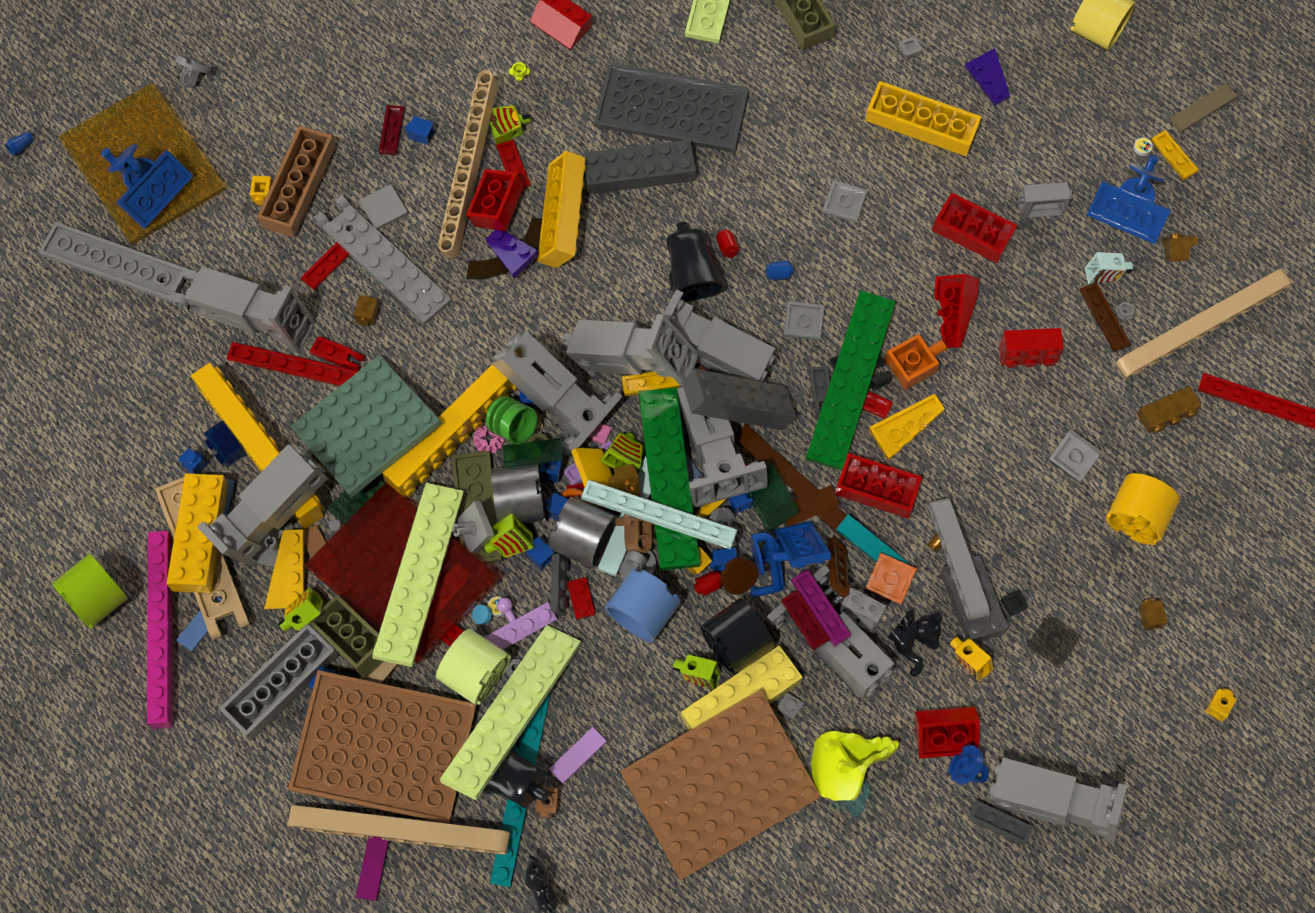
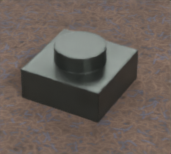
M889 371L884 373L878 372L872 377L870 386L873 391L890 383L892 376Z
M1019 590L1001 598V602L1010 617L1029 607Z

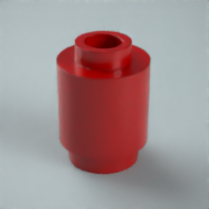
M727 229L720 231L716 236V241L722 255L728 258L735 257L740 248L734 234Z
M711 571L695 579L696 584H693L697 595L701 594L703 597L719 590L722 586L718 571L714 573Z

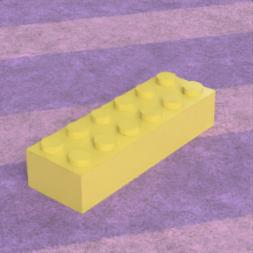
M777 646L681 712V719L688 729L691 730L758 690L763 692L770 705L799 685L803 677L782 648Z

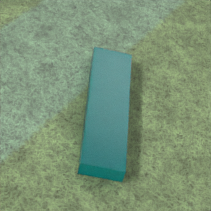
M849 514L837 527L836 531L875 563L880 553L909 565L905 559Z

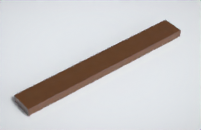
M747 424L734 435V440L757 462H765L769 473L794 489L792 494L797 498L818 490ZM835 507L816 515L843 541L846 539L836 531L837 527L846 518V515L841 510Z

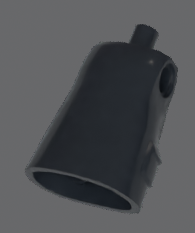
M687 222L678 223L676 225L678 232L667 237V247L671 260L669 282L673 295L677 289L683 292L681 300L690 302L722 293L725 290L723 275L720 266L715 263L703 230L688 229Z
M514 744L482 793L497 794L525 809L535 798L541 802L546 801L549 791L542 787L547 773L529 762L518 751L516 744Z

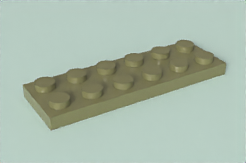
M482 451L451 455L454 488L464 491L457 517L474 501H481L490 526H494L497 524L491 480L490 452ZM460 536L462 564L464 567L502 562V556L497 550L488 554L484 546L477 553L469 554L463 536Z

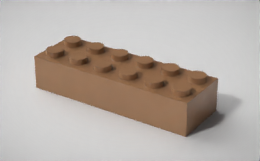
M298 126L258 213L257 219L261 228L295 238L335 150L336 145L333 135Z

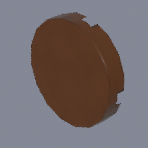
M740 556L727 562L726 568L720 574L722 587L730 594L739 595L745 593L754 585L757 578V568L750 559Z

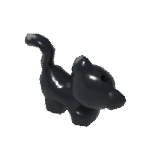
M908 611L900 621L903 627L896 626L888 636L894 643L897 651L905 656L908 661L915 663V668L910 671V675L913 677L919 675L924 668L922 659L912 653L914 640L927 645L928 648L933 650L939 647L938 639L941 633L940 623L942 617L938 613L921 617L916 623H912L914 616Z
M530 855L529 860L531 863L525 872L526 886L534 892L540 911L556 913L558 900L549 880L548 872L536 857Z

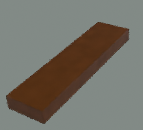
M1097 282L1080 288L1079 291L1113 353L1131 346L1129 339Z
M831 537L828 540V549L831 555V559H829L830 587L845 598L849 595L846 547L837 539Z

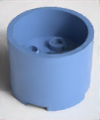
M632 568L605 605V610L620 626L644 641L653 642L679 607L681 601L676 594L672 596L669 589L666 588L667 585L657 577L644 570L641 573L636 572L637 570Z

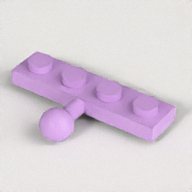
M501 598L496 606L499 612L505 614L509 623L484 638L503 650L557 620V618L550 611L549 603L546 602L516 619L511 610V600Z

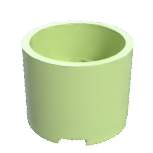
M467 629L454 641L443 657L436 673V679L471 703L480 705L492 693L501 675L505 674L511 656L472 629Z

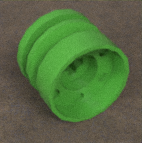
M502 396L496 399L489 407L486 414V426L491 433L503 437L513 444H523L530 439L535 431L538 419L537 413L533 408L511 397Z

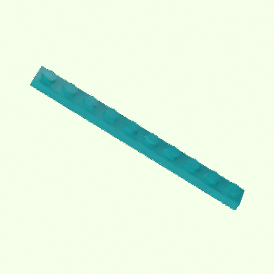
M551 690L520 737L518 751L534 765L537 762ZM507 799L501 830L510 833L507 854L495 855L490 884L510 888L527 807L524 809Z

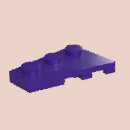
M995 48L965 64L966 69L994 106L1010 98Z
M494 230L485 239L488 246L502 261L504 267L508 269L514 279L539 255L536 249L502 230Z

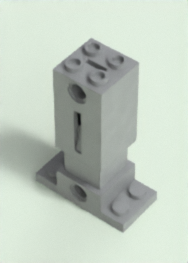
M203 266L195 275L194 281L184 297L198 315L254 334L257 329L267 332L273 340L287 344L290 350L296 354H300L315 325L314 320L292 287L285 285L282 291L278 290L276 295L263 291L257 283Z
M676 289L663 315L697 350L699 355L696 364L715 373L763 382L767 370L775 358V355H773L775 348L715 317L711 322L692 312L694 306L681 300L683 292Z
M657 314L651 329L639 328L633 322L578 320L566 351L585 371L640 375L642 370H654L659 376L673 377L680 386H683L682 381L693 371L699 355L697 350L674 325L661 314Z
M527 331L522 334L517 333L506 342L508 346L496 353L494 356L496 360L492 365L540 410L548 409L562 422L559 427L568 436L560 442L561 447L558 449V452L563 456L572 454L571 451L580 447L621 399L622 395L617 391L613 393L608 392L599 398L595 395H586L574 383L577 378Z
M683 386L677 388L679 408L698 464H703L704 478H697L689 482L693 508L768 487L765 462H753L745 466L741 453L736 455L734 433L729 420L691 414Z
M288 444L239 495L242 501L228 515L221 514L211 524L202 521L197 528L223 555L254 567L258 562L254 556L262 548L259 542L273 527L280 529L328 479L323 474L325 470L318 463L315 464L311 460L312 457L305 450L300 449L298 446L294 448Z
M825 565L813 575L822 591L827 587V581L829 580V569ZM782 603L767 616L765 626L770 632L774 629L778 631L785 624L784 620L795 631L798 629ZM843 612L841 615L838 614V616L852 635L851 638L836 647H833L831 642H828L815 651L861 699L865 696L869 698L877 691L876 688L879 686V683L883 685L891 678L890 675L893 673L892 668L895 663Z
M1003 758L1001 763H997L995 770V780L997 781L996 783L992 782L990 788V799L993 800V806L1066 826L1067 822L1089 827L1091 828V834L1107 838V843L1115 844L1127 785L1119 783L1118 788L1101 784L1100 789L1076 783V777L1011 759Z

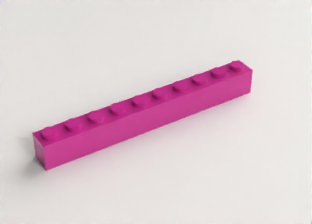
M168 531L148 532L147 725L152 729L172 727V590L167 585L172 554V536Z

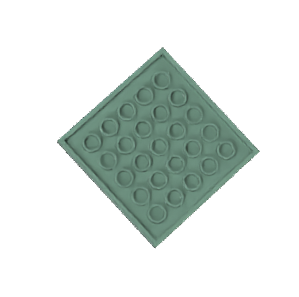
M378 355L290 427L352 498L437 429L442 422Z

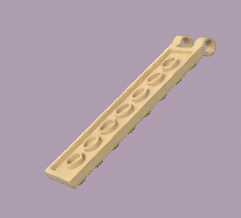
M184 477L155 488L173 539ZM218 550L212 592L194 593L212 640L222 637L216 621L235 614L240 628L250 625L224 556ZM216 597H222L221 602H215Z

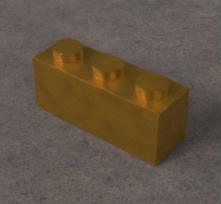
M1191 386L1140 408L1137 416L1148 434L1153 431L1154 433H1159L1165 429L1166 425L1171 424V426L1180 423L1181 419L1186 416L1188 419L1196 416L1202 404Z

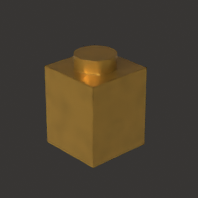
M359 295L353 314L355 321L359 325L365 327L368 325L374 326L380 306L378 299Z
M1148 599L1143 601L1139 607V612L1144 630L1164 628L1168 621L1162 600Z

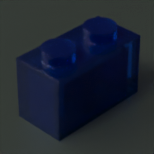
M223 420L203 433L206 437L205 444L210 451L212 449L216 451L217 454L214 456L220 464L225 463L229 467L247 455Z

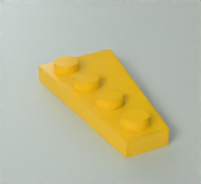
M933 394L870 426L869 431L889 461L944 412V407L937 396Z
M303 529L283 530L264 607L265 610L286 609L305 592Z

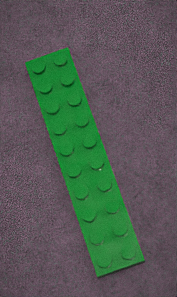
M859 291L806 460L842 471L896 301Z
M677 388L638 391L651 501L693 515ZM654 524L660 571L700 567L697 538Z

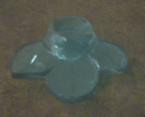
M863 783L861 790H863L864 794L862 796H858L854 801H833V808L838 810L849 809L852 817L860 815L865 809V801L870 796L869 787Z

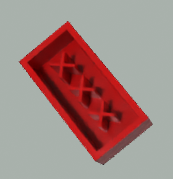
M951 192L934 221L932 231L998 264L1014 236L1017 225Z
M848 453L835 494L836 496L909 519L922 476Z

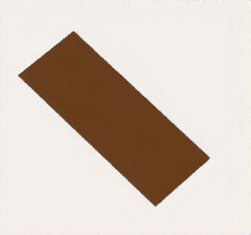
M829 485L781 505L778 508L787 527L840 506V503L832 486Z

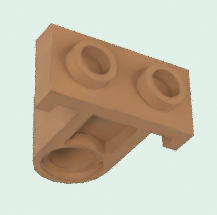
M624 514V518H616V526H624L625 548L629 553L631 551L646 553L651 549L652 526H655L653 523Z

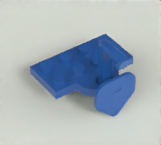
M136 144L126 148L118 158L110 152L109 148H106L101 152V156L111 164L107 171L114 172L117 170L123 174L124 184L128 188L116 203L143 229L151 223L193 177L168 150H165L153 162L148 158L133 157L138 147Z
M1149 155V160L1145 167L1135 163H1131L1129 168L1139 173L1141 177L1129 178L1123 182L1120 188L1102 180L1087 216L1155 244L1171 209L1154 202L1156 196L1155 188L1148 180L1150 178L1164 182L1165 176L1153 171L1159 158L1155 155Z
M811 521L774 529V537L766 532L752 534L751 549L756 568L760 575H764L763 563L768 562L772 585L755 588L752 586V598L783 590L784 580L781 561L788 560L792 568H803L808 564H820L825 562V560L831 559L829 549ZM766 541L763 545V550H760L758 542Z

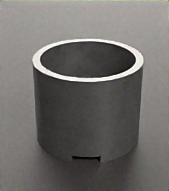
M537 463L491 469L497 523L511 513L523 524L545 521Z
M570 497L558 516L559 520L555 530H552L548 547L587 567L594 568L609 543L616 525L617 515L579 497Z

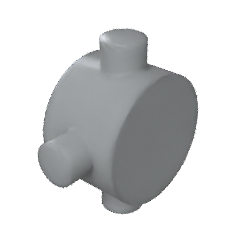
M340 519L328 521L330 534L343 531Z

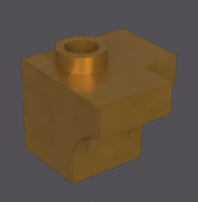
M1175 233L1167 237H1161L1166 260L1171 262L1189 260L1191 247L1198 244V237L1194 235L1182 236V233Z
M633 464L615 467V475L608 478L609 487L641 497L639 476Z

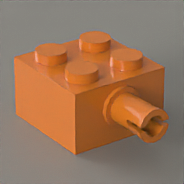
M917 334L888 350L885 362L906 390L937 373L940 363L935 356L946 351L947 348L942 340L928 347L921 336Z

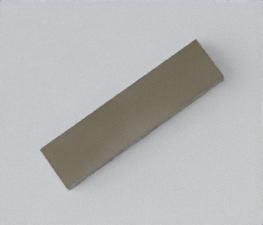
M1225 83L1170 117L1169 121L1182 133L1235 100L1237 95Z

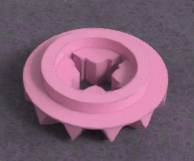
M483 426L474 432L473 442L476 449L480 452L489 451L492 454L502 447L504 438L491 433L487 426ZM487 432H489L491 437H494L490 440V445L483 439L486 438Z

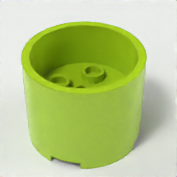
M91 553L51 583L71 609L90 629L129 599Z

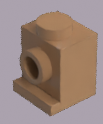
M543 787L549 791L547 799L550 800V804L544 805L543 802L536 799L535 812L539 814L540 818L551 819L552 815H557L559 791L558 788Z

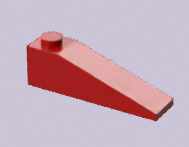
M968 274L936 277L934 297L935 301L940 300L941 309L937 310V314L943 317L944 323L941 325L940 331L942 341L947 349L961 348L977 300L979 278Z

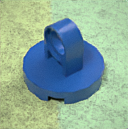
M973 745L961 748L963 752L959 756L955 754L949 764L948 773L952 777L951 780L960 785L967 784L970 781L973 783L986 782L989 772L987 767L983 765V753ZM979 771H981L980 779L977 778Z

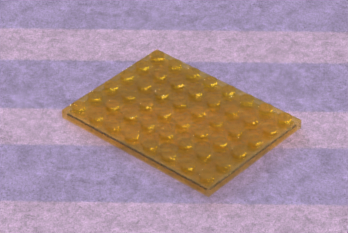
M153 83L58 136L131 245L226 190L222 181ZM136 144L138 147L133 157L148 158L153 162L165 150H168L193 177L151 223L143 229L116 203L128 188L124 184L123 174L117 170L114 172L107 171L111 164L101 156V152L106 148H109L110 152L118 158L126 148Z

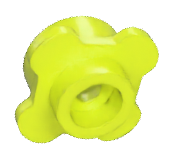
M517 62L509 69V74L513 75L516 81H522L525 75L530 74V69L526 68L524 63Z

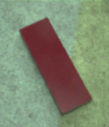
M386 106L378 150L379 154L397 156L405 111L404 106Z
M798 590L781 599L782 605L812 651L830 642V638Z

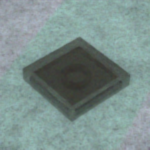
M1047 614L1026 646L1060 669L1081 638V635Z

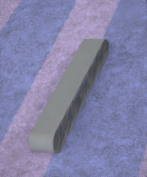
M945 498L929 502L930 515L968 620L989 616V606L950 499Z

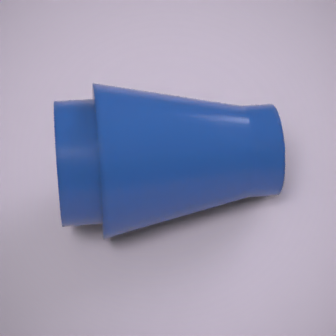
M27 131L24 134L8 139L5 146L10 154L15 156L16 154L19 155L34 139Z

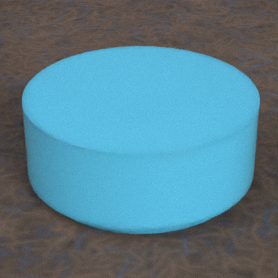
M480 604L474 607L472 618L476 624L485 625L491 620L492 611L489 606Z

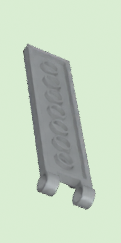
M339 195L333 200L334 205L342 212L330 222L322 212H318L313 217V221L319 228L341 245L359 265L423 325H426L451 302V298L359 214L344 196ZM348 227H352V228H353L352 231H347L346 229H347Z
M58 222L54 223L39 250V254L43 257L174 303L176 306L181 307L184 305V309L188 308L189 303L184 298L185 295L178 292L184 280L193 283L195 275L198 273L195 270L181 267ZM166 278L167 281L165 283H161V279Z

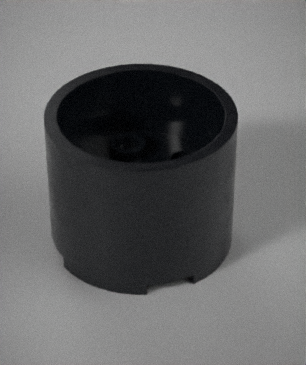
M740 598L706 621L700 628L701 634L709 648L713 649L716 656L720 659V663L732 675L739 673L774 648L773 639L760 617Z

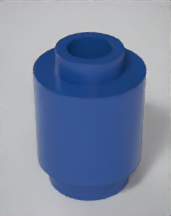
M788 261L771 262L770 265H766L767 280L790 279V275H793V266Z

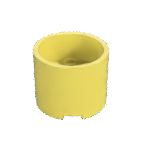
M1083 0L1073 19L1075 26H1072L1070 30L1109 50L1126 26L1136 2L1133 0Z

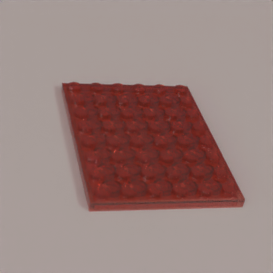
M385 483L304 565L306 569L342 598L379 632L418 510L388 483ZM452 537L414 662L417 665L499 580V576Z

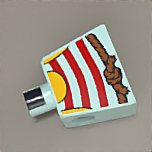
M1097 252L1085 267L1088 284L1118 281L1124 273H1131L1133 270L1132 263L1125 262L1124 256L1121 253Z

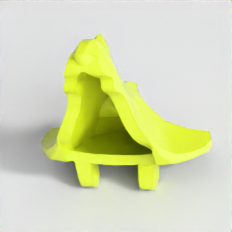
M839 731L824 733L814 743L811 758L813 784L822 797L834 801H854L860 793L867 768L879 761L887 760L896 752L899 743L898 741L891 740L889 737L865 739L854 733L848 734Z

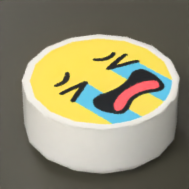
M1139 138L1135 141L1133 149L1136 154L1146 156L1152 150V143L1147 138Z
M498 596L491 598L487 605L495 617L504 615V613L498 611L496 606L498 600L502 598Z

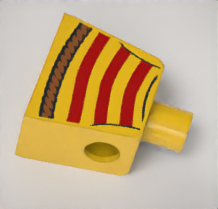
M957 636L951 641L950 645L955 649L956 659L979 682L994 669L992 658L971 639L968 638L964 642Z

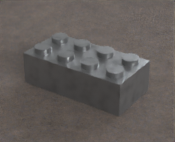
M980 556L971 559L989 606V616L968 620L949 565L943 567L940 572L965 639L969 638L974 643L1003 635L1009 628Z

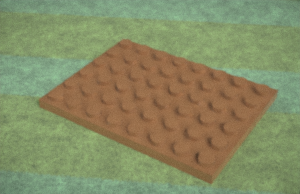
M318 670L288 791L449 824L457 791L442 784L440 778L469 738L476 705L470 702Z
M761 690L756 691L619 771L679 880L696 872L821 797Z

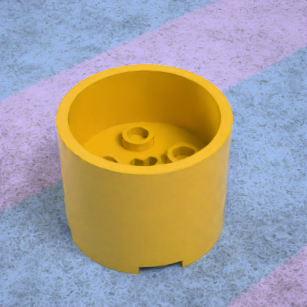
M1138 473L1128 474L1125 476L1106 515V521L1116 532L1121 530L1124 534L1131 536L1130 539L1138 543L1155 545L1157 541H1162L1180 502V497L1173 488L1154 477Z

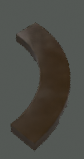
M532 217L530 226L521 240L536 250L539 248L542 218ZM498 257L480 261L469 260L466 278L471 280L489 279L507 274L509 271Z

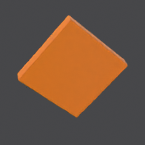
M880 553L865 589L902 605L917 568Z

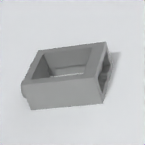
M1068 183L1024 185L1018 200L1020 218L1064 215L1069 207V201L1072 200V190L1068 188Z
M850 588L849 595L845 597L841 604L839 615L845 612L860 629L873 635L882 620L886 605Z

